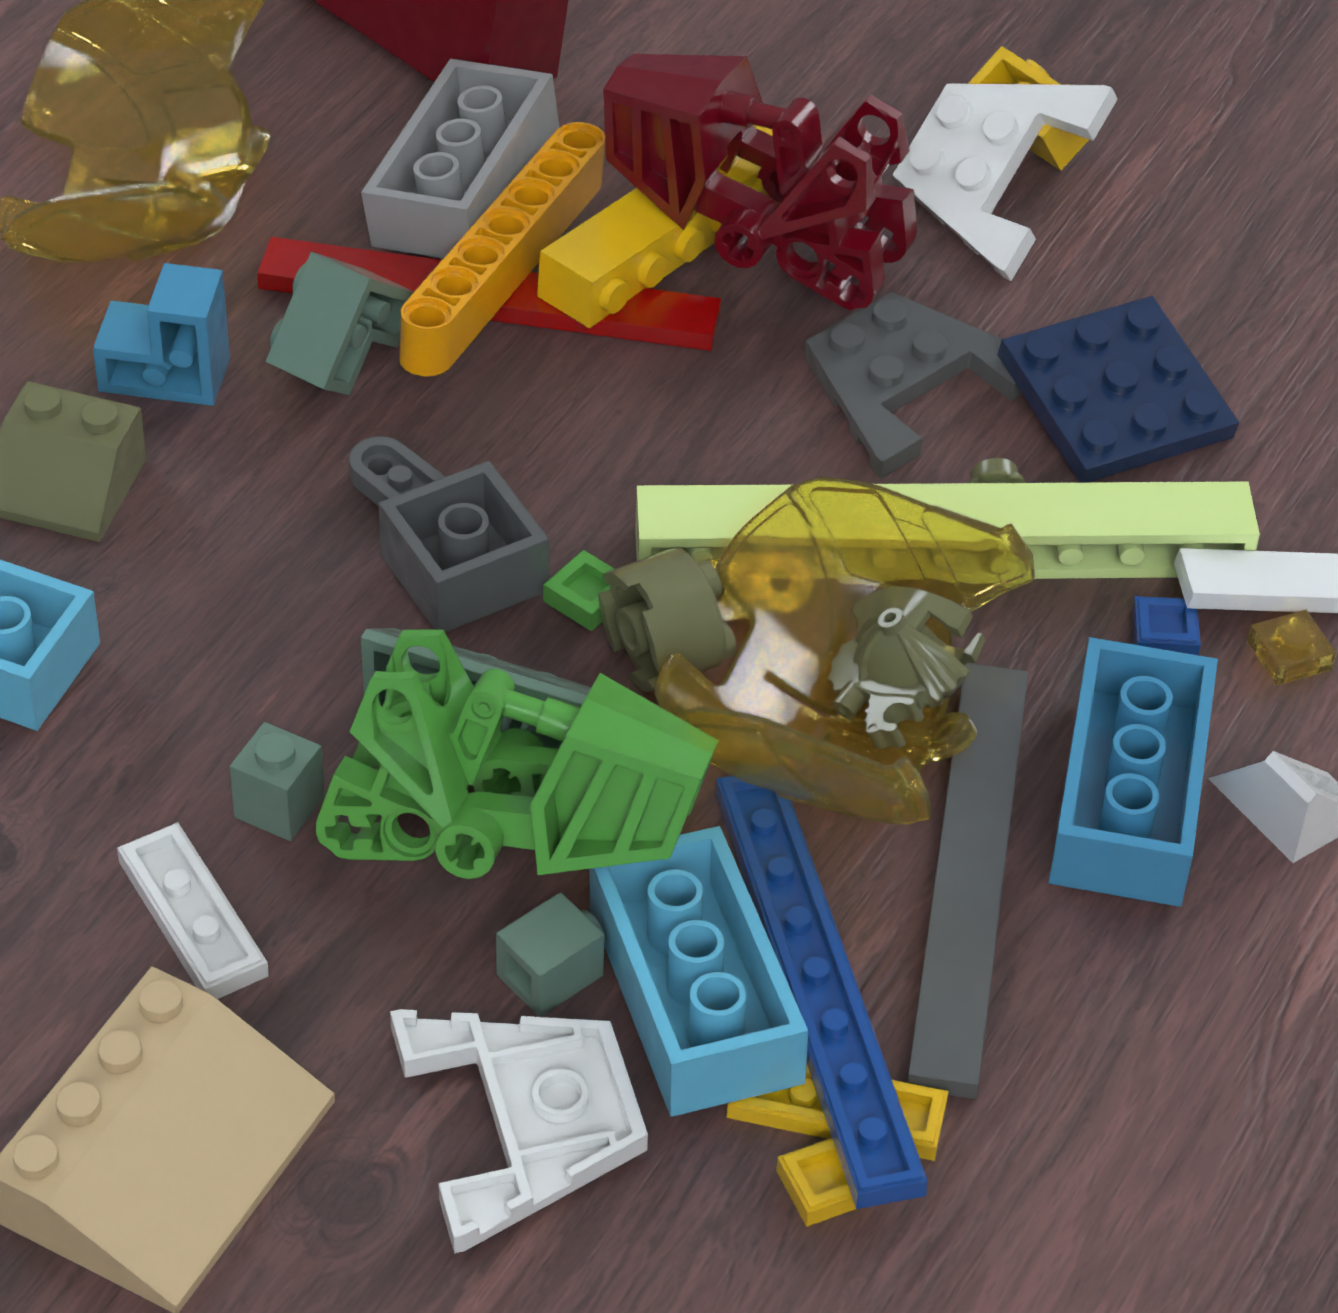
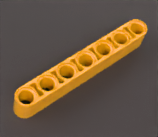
M571 122L558 128L403 304L400 310L399 360L400 365L406 371L419 376H436L447 371L539 263L540 251L558 240L598 193L602 186L605 134L599 127L590 123Z

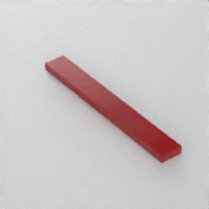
M271 237L257 272L258 289L294 294V278L300 267L307 262L311 252L364 268L414 292L442 260ZM530 272L490 320L712 351L721 312V298L644 288L629 299L620 311L614 314L610 313L597 324L588 328L537 297L539 273Z

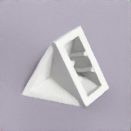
M1272 751L1265 761L1208 778L1292 863L1338 838V782L1328 772Z

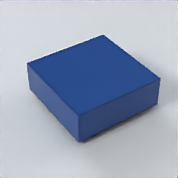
M1134 596L1132 607L1134 645L1199 655L1201 642L1198 609L1187 608L1185 599Z

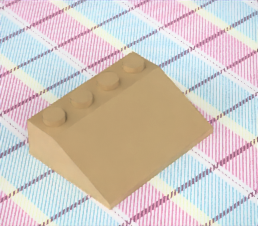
M151 966L0 1153V1225L172 1313H179L334 1104L335 1093L214 996Z

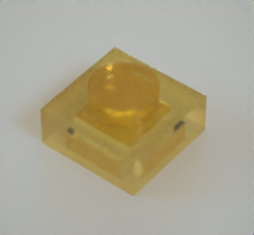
M1307 609L1251 625L1247 642L1276 686L1332 670L1336 652Z

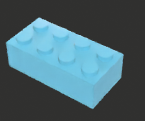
M0 560V718L38 731L100 645L94 591Z
M720 826L680 835L670 859L589 869L590 911L604 930L606 937L605 950L670 1117L805 1084L808 1029Z

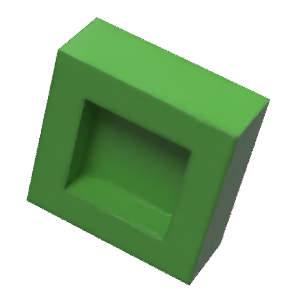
M583 550L543 584V602L588 630L593 631L602 623L598 593L610 589V585L606 583L602 575L614 570V568Z

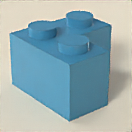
M164 263L149 305L111 300L93 346L98 392L214 406L230 360L223 270Z

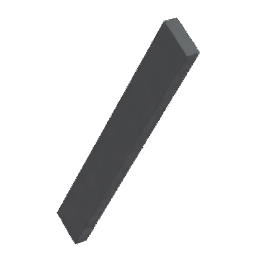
M967 663L965 667L970 672L962 683L907 1083L949 1091L948 1095L976 1099L1028 671Z

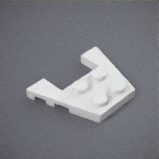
M946 84L910 144L909 153L894 171L893 177L900 187L914 189V199L939 222L947 225L955 232L965 245L977 255H981L993 266L1000 276L1012 281L1036 238L1030 228L992 215L991 213L1043 125L1046 124L1094 141L1118 99L1112 87L1106 85Z
M399 1009L390 1011L391 1030L405 1078L473 1063L478 1065L508 1165L506 1169L439 1183V1201L454 1253L470 1249L647 1151L648 1133L611 1021L521 1016L520 1024L480 1022L478 1014L452 1012L451 1020L417 1019V1010Z

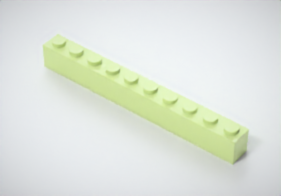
M1249 482L637 486L635 534L637 561L671 548H682L697 563L705 560L710 561L718 573L720 581L1178 578L1174 561L1180 548L1256 551L1260 536Z

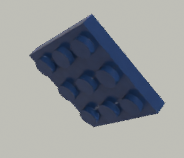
M1153 296L1001 340L997 355L1080 483L1095 481L1231 439L1235 436L1239 421Z

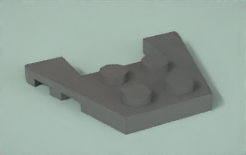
M893 292L888 293L872 302L867 308L856 311L805 341V360L833 406L839 405L849 420L848 430L856 444L862 443L870 455L869 465L879 478H883L921 454L922 437L893 415L892 412L962 371L970 369L1009 401L1022 395L1019 387L997 355L1001 338Z

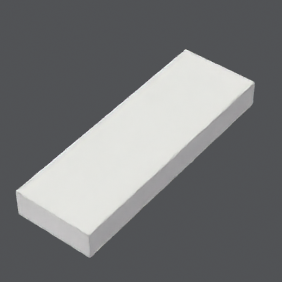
M1180 548L1174 561L1187 608L1338 613V554Z
M178 822L117 848L121 867L197 988L219 999L269 977L267 960Z

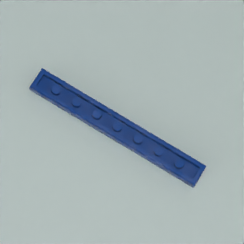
M779 768L716 778L715 794L748 892L808 1029L806 1063L856 1209L925 1197L928 1184L926 1174Z

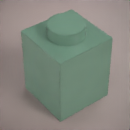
M263 722L229 766L234 817L288 841L293 840L325 797L322 745L266 722Z
M560 892L496 933V975L538 1017H542L603 976L604 944L606 941L604 930L591 912L585 909L579 910Z

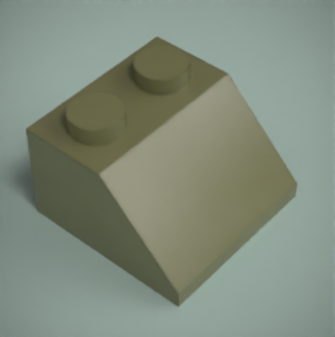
M27 381L4 418L0 431V518L100 542L147 460L141 407Z

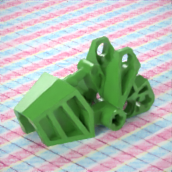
M403 630L397 639L387 664L386 672L375 671L370 679L350 729V733L359 741L353 759L345 756L332 777L316 821V835L319 842L331 850L337 857L351 860L414 861L425 859L435 850L439 863L446 871L466 879L479 878L489 872L503 846L535 850L538 875L670 859L687 815H690L719 740L599 673L581 708L549 697L546 701H542L516 692L513 679L508 673L499 669L485 671L474 687L444 630ZM423 646L432 650L440 662V671L430 675L415 671L410 664L408 648ZM382 690H387L384 704L381 706L379 693ZM504 716L537 727L536 732L563 741L560 748H546L536 735L527 730L513 728L501 732L500 726ZM473 785L475 792L468 793L470 787ZM404 813L420 816L428 824L430 835L425 838L411 837L400 828L398 816ZM341 815L348 816L351 826L362 827L358 834L351 833L348 823L338 822ZM378 815H381V823H374Z

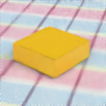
M832 1138L777 1157L776 1171L806 1227L856 1209Z

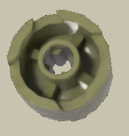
M671 548L603 573L602 578L610 585V589L598 593V601L609 643L613 652L626 649L637 671L630 673L628 677L643 692H653L718 667L724 659L735 655L737 646L734 634L729 625L723 620L716 597L721 596L722 593L721 581L710 561L705 560L697 563L682 548Z

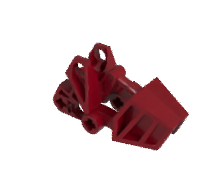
M632 54L616 67L603 89L606 161L683 230L697 212L722 223L715 233L714 243L719 255L730 265L738 268L753 267L773 244L777 246V262L787 275L837 305L853 310L867 308L873 302L884 285L883 263H894L901 260L916 239L917 222L914 189L884 185L881 178L889 165L900 164L910 151L902 112L871 94L823 143L819 112L815 104L806 98L794 99L787 108L763 103L747 56ZM874 115L881 118L888 125L890 136L887 138L873 136L865 128L863 117ZM756 126L772 129L773 136L757 129ZM739 158L760 166L761 169L757 178L761 179L763 188L768 196L719 173V169L728 173ZM866 216L869 217L866 223L863 225L861 223L862 219ZM885 229L893 233L891 239L884 235ZM802 242L810 246L816 253L818 261L811 262L802 259L794 250L793 243ZM832 262L833 264H835V266L831 271H829L827 269L830 263ZM852 276L860 281L858 286L851 282Z

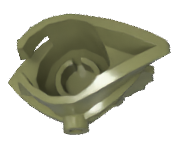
M892 586L871 592L855 602L852 613L858 623L856 637L840 646L837 656L831 661L832 670L827 678L837 695L832 702V706L842 717L852 720L864 704L869 705L865 710L867 717L864 719V722L867 725L866 732L877 749H884L888 746L904 747L906 741L897 724L904 720L920 722L924 718L922 714L924 706L936 707L945 698H949L966 680L970 670L965 665L967 663H976L985 642L983 634L977 633L965 649L946 645L933 634L925 623L932 616L954 636L962 638L973 617L970 610L952 600L924 590Z

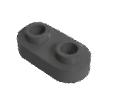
M377 436L364 439L352 448L349 455L350 480L353 486L377 506L379 502L445 477L403 443L390 437Z

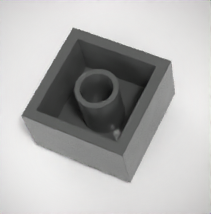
M490 461L378 503L380 555L434 630L448 632L543 594V584L549 580V538Z

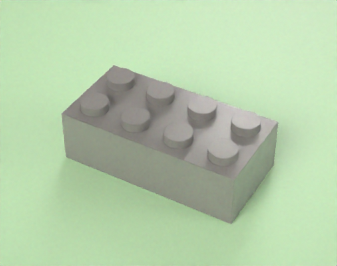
M450 59L361 192L371 246L444 259L554 132L560 128L553 74Z

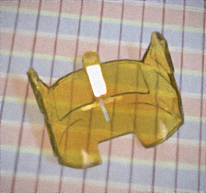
M83 0L65 10L51 34L36 69L20 118V123L24 128L30 130L35 135L66 145L71 149L72 156L63 195L42 203H35L12 196H3L0 199V239L3 240V243L9 248L27 255L61 262H99L121 257L135 261L193 246L219 233L233 216L246 180L259 164L270 140L269 130L258 125L252 127L247 100L229 69L248 29L266 0Z
M816 477L791 485L737 532L716 564L715 570L719 575L722 587L750 617V628L720 686L713 684L681 654L671 653L667 656L655 684V695L659 707L719 740L711 764L743 782L775 791L782 798L853 817H864L871 821L888 824H912L917 821L929 820L932 813L929 792L925 788L919 773L925 763L950 758L969 747L977 736L976 726L965 713L951 712L945 715L949 697L945 698L936 707L924 706L922 708L924 716L922 721L904 720L897 724L906 741L904 747L888 746L884 749H877L866 732L867 725L864 722V719L867 717L865 710L869 705L864 704L852 720L842 717L834 710L832 702L837 695L833 690L834 687L831 686L827 679L832 670L831 661L837 656L841 645L850 642L856 637L858 623L852 610L855 602L865 595L892 586L917 588L952 600L973 612L999 595L1031 583L1035 577L1033 553L1012 524L999 528L938 506L926 504L882 486L832 477ZM931 616L925 625L946 645L952 646V633ZM779 687H782L817 710L833 717L827 718L818 714L779 690Z

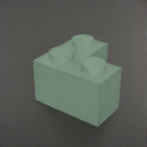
M311 252L307 262L300 267L294 278V294L284 317L277 322L270 337L271 349L265 362L322 389L350 395L372 341L398 348L400 343V310L414 291L364 268Z

